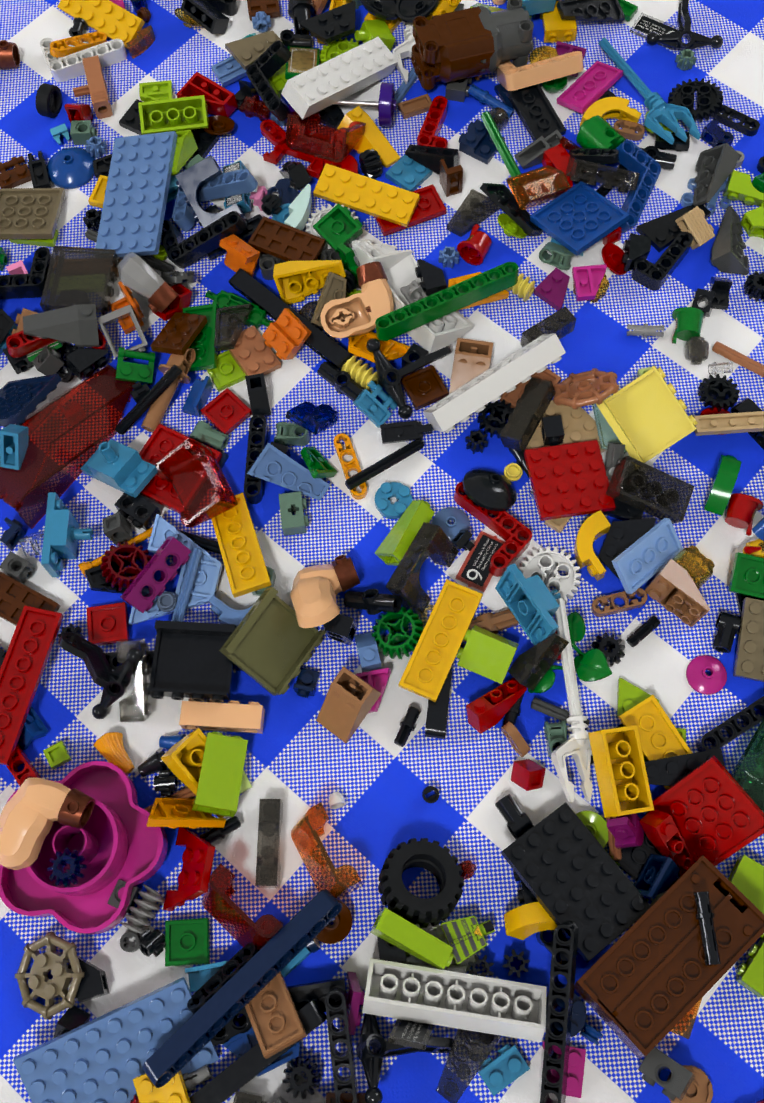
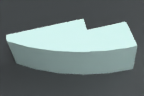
M307 184L289 205V216L284 221V224L303 231L312 206L310 184Z

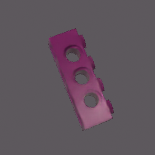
M168 536L121 595V598L141 613L148 611L153 606L155 597L157 595L160 596L166 589V583L175 578L178 573L177 569L189 560V554L192 551L175 537ZM172 555L173 562L167 565L166 558ZM160 570L161 578L155 580L154 573ZM148 586L149 593L143 596L141 593L142 588Z

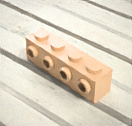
M190 698L188 701H182L179 725L182 729L188 730L200 728V730L263 734L265 709L259 702L240 704L239 701L231 700L228 703L213 702L212 699L208 700V702L193 701Z

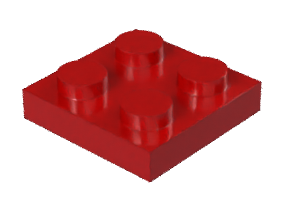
M228 388L200 410L201 414L211 424L226 435L252 414V410Z
M125 602L86 608L89 642L99 646L129 641L127 604Z

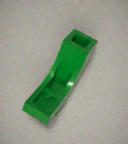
M721 455L712 487L705 501L704 510L723 516L738 477L741 461L730 455Z

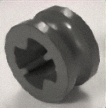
M134 932L125 933L120 939L121 948L126 952L137 951L139 949L138 945L141 942L139 940L140 936ZM133 937H135V940H133V942H136L135 946H129L127 948V938L132 939Z

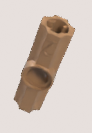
M510 609L495 614L490 612L478 616L475 620H472L469 629L472 630L474 625L497 634L499 631L517 626L519 623Z

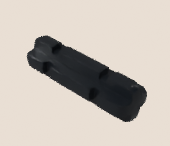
M652 616L634 634L627 638V643L631 647H635L653 629L659 626V619Z

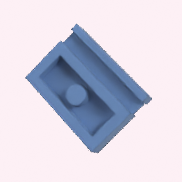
M233 56L211 66L212 72L223 87L247 76L246 71Z

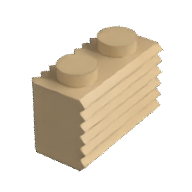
M698 206L675 220L682 232H689L693 236L692 250L715 237L712 225L708 224L704 211Z

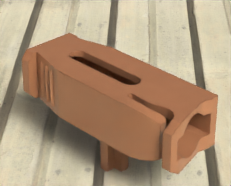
M97 55L84 58L82 60L88 85L73 88L74 95L79 97L90 94L97 118L111 117L113 112L99 57Z

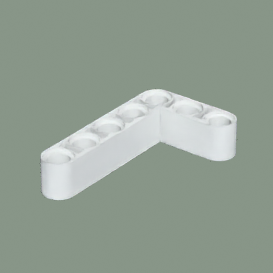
M46 37L40 41V47L56 82H64L84 75L85 69L82 60L84 58L98 55L102 68L119 63L127 58V52L121 39H113L59 58L50 54L52 38Z

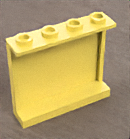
M652 366V369L620 389L617 393L603 400L602 404H596L620 442L625 444L626 451L637 467L697 430L695 426L698 424L692 414L688 416L685 411L687 406L682 399L678 400L674 394L677 391L671 383H666L664 380L666 375L661 367L657 369L656 366Z

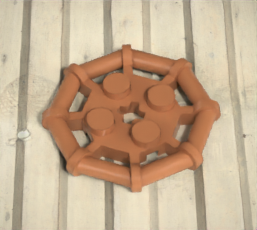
M597 368L577 374L571 373L568 378L553 386V402L556 405L572 407V409L592 404L600 405L608 396L618 392L617 374L599 371Z

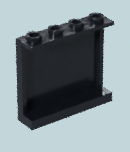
M156 620L155 629L157 636L149 688L146 687V692L155 699H163L164 696H167L174 700L191 698L193 701H204V699H212L213 702L219 703L224 702V700H230L234 663L219 650L236 629V626L234 624Z

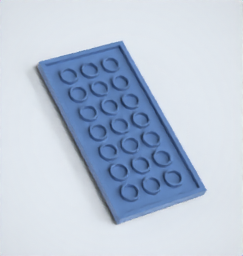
M175 131L115 138L94 252L96 259L121 258L129 252H134L138 256L157 255L159 253L178 136Z
M182 977L14 1057L13 1062L32 1103H130V1101L134 1100V1095L137 1096L133 1079L145 1074L142 1069L144 1063L194 1015L187 1007L192 994L185 978ZM211 1040L181 1069L182 1076L187 1072L190 1074L206 1064L208 1066L219 1060V1054L216 1047H213Z

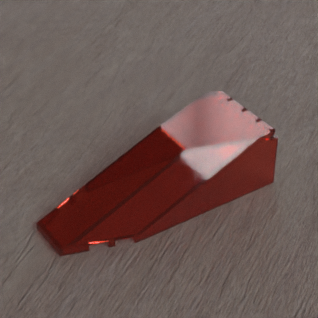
M107 365L27 416L25 418L26 421L20 424V426L29 427V445L20 470L0 467V499H3L11 507L16 508L15 511L31 529L46 514L48 492H56L60 498L82 473L80 468L96 452L102 442H108L117 432L115 427L120 418L124 416V408L132 397L130 392L134 390L132 385L136 383L115 380L116 369L110 365Z

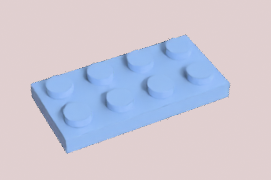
M664 518L611 562L625 592L633 594L658 573L670 559L673 560L684 550L670 518Z

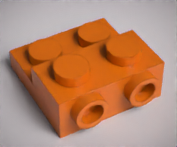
M284 308L278 319L270 323L262 337L265 339L264 343L268 347L274 348L277 351L276 356L278 358L290 360L295 357L312 332L289 308Z

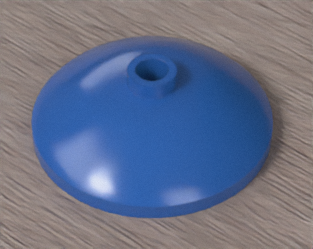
M69 147L58 151L50 158L47 164L50 181L57 187L64 189H75L84 186L94 177V157H91L90 152L88 153L85 149L78 147Z

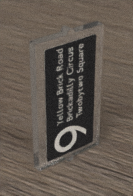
M641 13L630 29L631 33L645 39L651 32L661 36L679 31L678 27L645 13ZM657 43V44H659V45H661V46H664V47H666V48H668V49H671V50L673 49V47H670V46H667V45H664V44H661V43Z

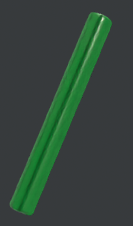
M488 111L483 112L481 119L515 185L518 186L522 174L491 114Z

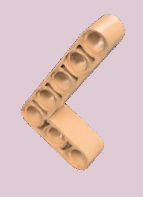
M574 51L520 67H516L510 61L501 62L496 68L497 80L507 91L526 88L582 72L584 70L583 56L581 51Z

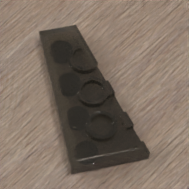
M458 1029L436 1091L450 1103H457L501 1036Z

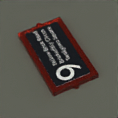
M481 531L474 543L475 546L466 557L456 579L468 584V587L472 586L485 592L493 576L489 571L491 558L505 542L497 539V536H491Z

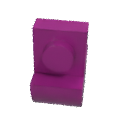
M636 813L607 819V828L615 837L616 848L621 849L642 845L644 830L639 822L641 819Z

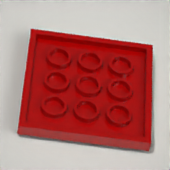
M159 423L139 453L144 461L155 465L159 471L139 494L184 516L218 464L222 453Z
M597 440L524 450V457L540 521L592 514L600 510L602 512L615 510V502Z
M715 756L709 758L652 800L655 809L672 816L695 861L704 855L716 866L764 833V812Z

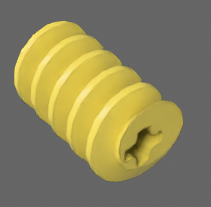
M521 273L518 276L517 284L507 288V290H512L514 295L518 294V298H523V301L526 302L534 292L535 281L533 280L531 283H528L530 277L523 279L524 273Z
M354 355L345 362L341 371L347 372L353 381L371 392L367 384L371 380L378 384L377 371L373 373V367L368 369V364H363L362 359L357 361L358 357Z

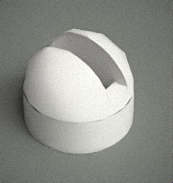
M333 792L329 796L330 809H339L346 805L345 798L340 792Z

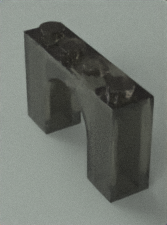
M426 522L423 523L386 585L393 595L401 596V605L407 610L412 609L414 613L419 615L423 614L431 600L422 589L419 581L423 562L429 556L434 563L450 567L459 552L440 526Z

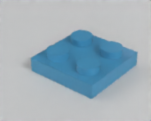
M406 155L400 158L385 173V177L391 182L411 192L415 191L432 175L430 169Z

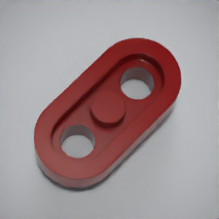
M270 119L261 122V134L274 146L282 145L286 142V132L278 124Z

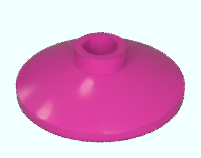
M702 655L694 658L689 663L686 670V678L689 685L695 691L710 695L719 692L725 686L727 672L724 665L718 659ZM705 670H709L711 676L706 675Z

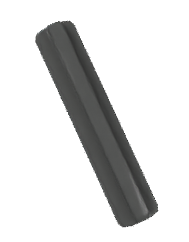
M534 698L531 704L532 709L560 721H566L570 715L569 711L538 698ZM588 719L584 721L585 724L589 725L590 721Z

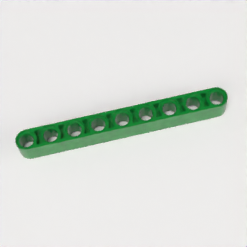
M514 262L504 263L377 318L375 321L377 338L381 341L390 340L516 285L518 282V265Z

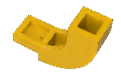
M606 97L589 106L581 119L580 127L586 120L597 115L601 116L604 120L615 118L638 123L642 113L628 107L630 100L621 97Z
M601 510L592 514L583 522L574 545L577 565L580 569L587 566L588 573L591 577H595L597 581L604 578L606 569L594 553L593 542L607 534L611 527V524Z
M539 902L518 906L504 914L506 935L520 940H524L540 931L555 930L557 924Z

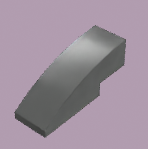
M557 129L546 138L541 136L514 155L521 167L525 169L542 163L544 151L558 144H562L567 149L568 145Z

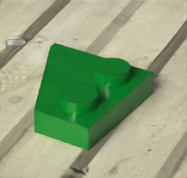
M304 447L300 452L314 479L334 477L338 472L315 447Z

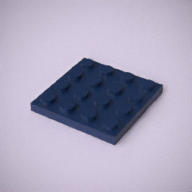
M59 374L7 382L0 389V426L6 427L9 424L20 425L26 421L25 418L37 409L36 406L45 401L47 395L57 388V384L62 380Z

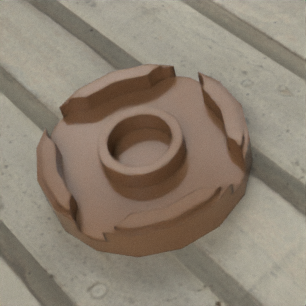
M682 1065L692 1072L695 1078L682 1101L678 1098H675L674 1101L669 1098L670 1103H711L713 1088L707 1075L695 1066ZM672 1073L669 1074L667 1081L670 1080Z

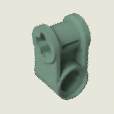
M554 242L545 244L539 252V259L543 263L555 266L561 270L570 269V261L574 254L564 246Z
M278 422L276 424L277 434L274 437L275 443L285 446H305L310 442V434L305 424Z
M562 720L560 723L544 721V734L550 759L553 747L560 746L567 740L565 720Z

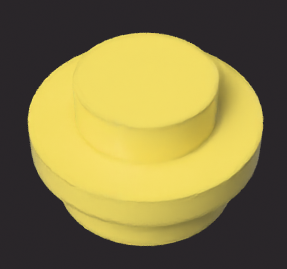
M511 463L505 467L504 476L509 481H518L522 477L523 471L518 464Z

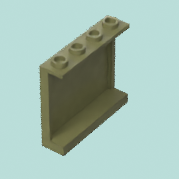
M272 586L264 590L219 651L273 696L283 695L289 689V683L292 678L294 679L299 675L302 664L311 658L312 650L323 641L322 636L325 634V631H318L315 627H299L295 610L276 595L278 591Z

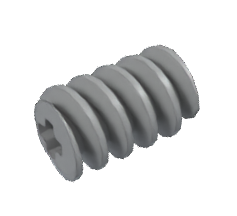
M145 884L143 886L147 891L138 892L142 899H134L137 907H129L133 914L124 915L128 922H120L124 927L137 934H142L146 931L143 926L151 925L147 918L154 919L156 917L152 910H160L157 902H165L160 893Z

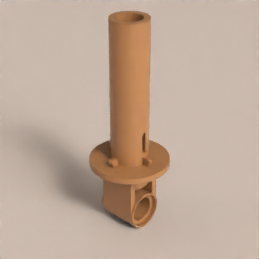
M188 348L184 355L171 354L167 364L159 365L158 369L163 375L173 365H177L182 370V373L150 406L141 425L143 429L153 433L159 423L161 424L179 383H190L191 378L187 374L196 358L194 349Z

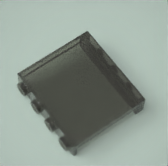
M54 246L40 302L43 311L46 312L79 304H96V312H101L102 315L108 314L111 310L110 300L114 296V282H117V265L120 262V257L117 256L116 251L112 249Z

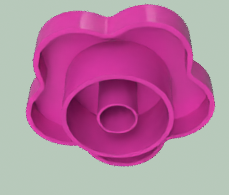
M91 761L79 765L61 781H54L65 785L71 790L76 788L94 798V810L87 824L82 829L54 821L50 832L44 839L37 860L31 866L20 870L7 869L0 864V897L9 909L18 914L31 917H48L53 915L64 927L71 931L83 934H100L114 928L121 922L124 915L127 914L126 910L131 899L133 887L150 879L160 869L166 858L168 839L164 827H147L150 813L138 806L137 792L130 777L112 763ZM17 790L11 795L8 801L13 797ZM120 879L127 883L125 887L118 891V897L121 901L119 907L115 908L107 903Z

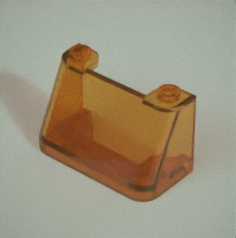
M322 803L311 807L291 830V837L318 892L327 889L339 900L362 887L363 884L354 867L342 865L335 869L319 838L325 834L324 825L330 819Z

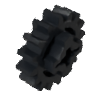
M719 374L715 378L709 375L708 379H703L698 388V396H701L699 401H705L704 406L710 405L711 410L717 408L718 412H720L723 408L727 411L729 407H734L739 398L740 390L736 389L737 384H732L733 379L726 380V375L723 378H720Z
M502 400L501 403H498V401L495 403L489 402L488 406L478 413L477 422L480 423V429L484 428V434L489 432L490 437H493L494 434L497 435V438H500L501 434L507 437L508 431L512 432L513 427H516L518 415L515 414V408L511 409V403L505 405V400Z

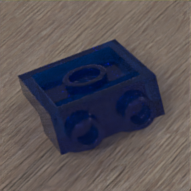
M305 401L288 410L285 418L317 435L336 423L338 412L327 404L315 407L314 404Z

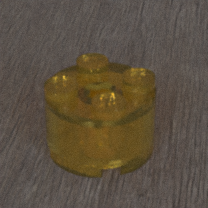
M695 546L683 548L672 559L688 571L698 589L713 574L715 566L713 561L701 554Z

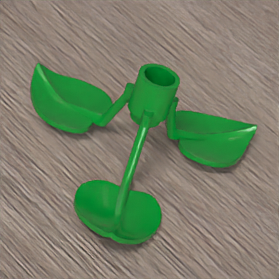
M571 613L567 616L571 645L579 654L574 659L575 672H577L578 677L585 682H592L610 676L612 671L602 651L591 649L583 653L575 645V642L581 641L584 638L586 627L579 613ZM541 660L534 664L528 674V691L530 693H543L549 690L555 681V673L552 670H563V666L552 665L550 667L549 662L546 660Z

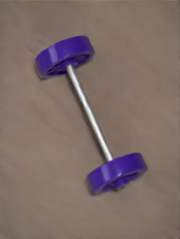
M382 82L379 102L340 100L333 105L378 107L379 126L392 127L394 111H396L397 106L394 83ZM288 103L290 109V120L295 122H303L305 119L302 120V118Z

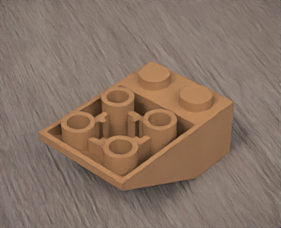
M457 338L449 394L490 368L493 352L492 342Z
M672 559L654 576L645 589L650 598L659 602L667 611L672 612L690 627H693L710 611L709 606L688 571Z
M342 667L330 685L316 721L347 744L382 693L352 671Z

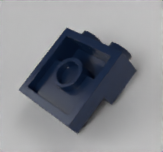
M477 119L475 123L471 122L469 124L466 134H461L458 141L460 143L459 151L488 164L498 150L484 123Z

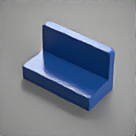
M206 376L204 381L195 379L182 409L184 413L201 417L200 410L205 407L213 389L210 377Z
M32 706L18 740V745L22 750L27 749L32 740L44 737L48 733L47 728Z

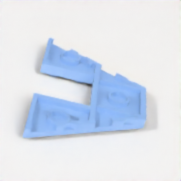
M156 514L147 548L148 551L156 553L168 536L175 537L189 550H192V548L201 549L203 553L187 609L209 603V599L216 595L223 566L222 563L194 543L185 534L177 530L176 527L164 520L159 514ZM188 561L181 567L175 593L163 592L173 594L176 600L178 599ZM142 588L141 593L143 596L149 593V588ZM157 595L153 600V606L148 611H144V613L132 607L128 623L134 625L174 613V609L170 612L161 611L157 606V599L159 597Z

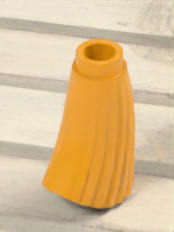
M105 733L94 743L93 746L109 763L114 764L127 775L135 768L123 746L122 733Z

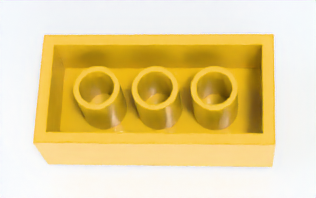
M637 725L588 733L604 818L654 810Z

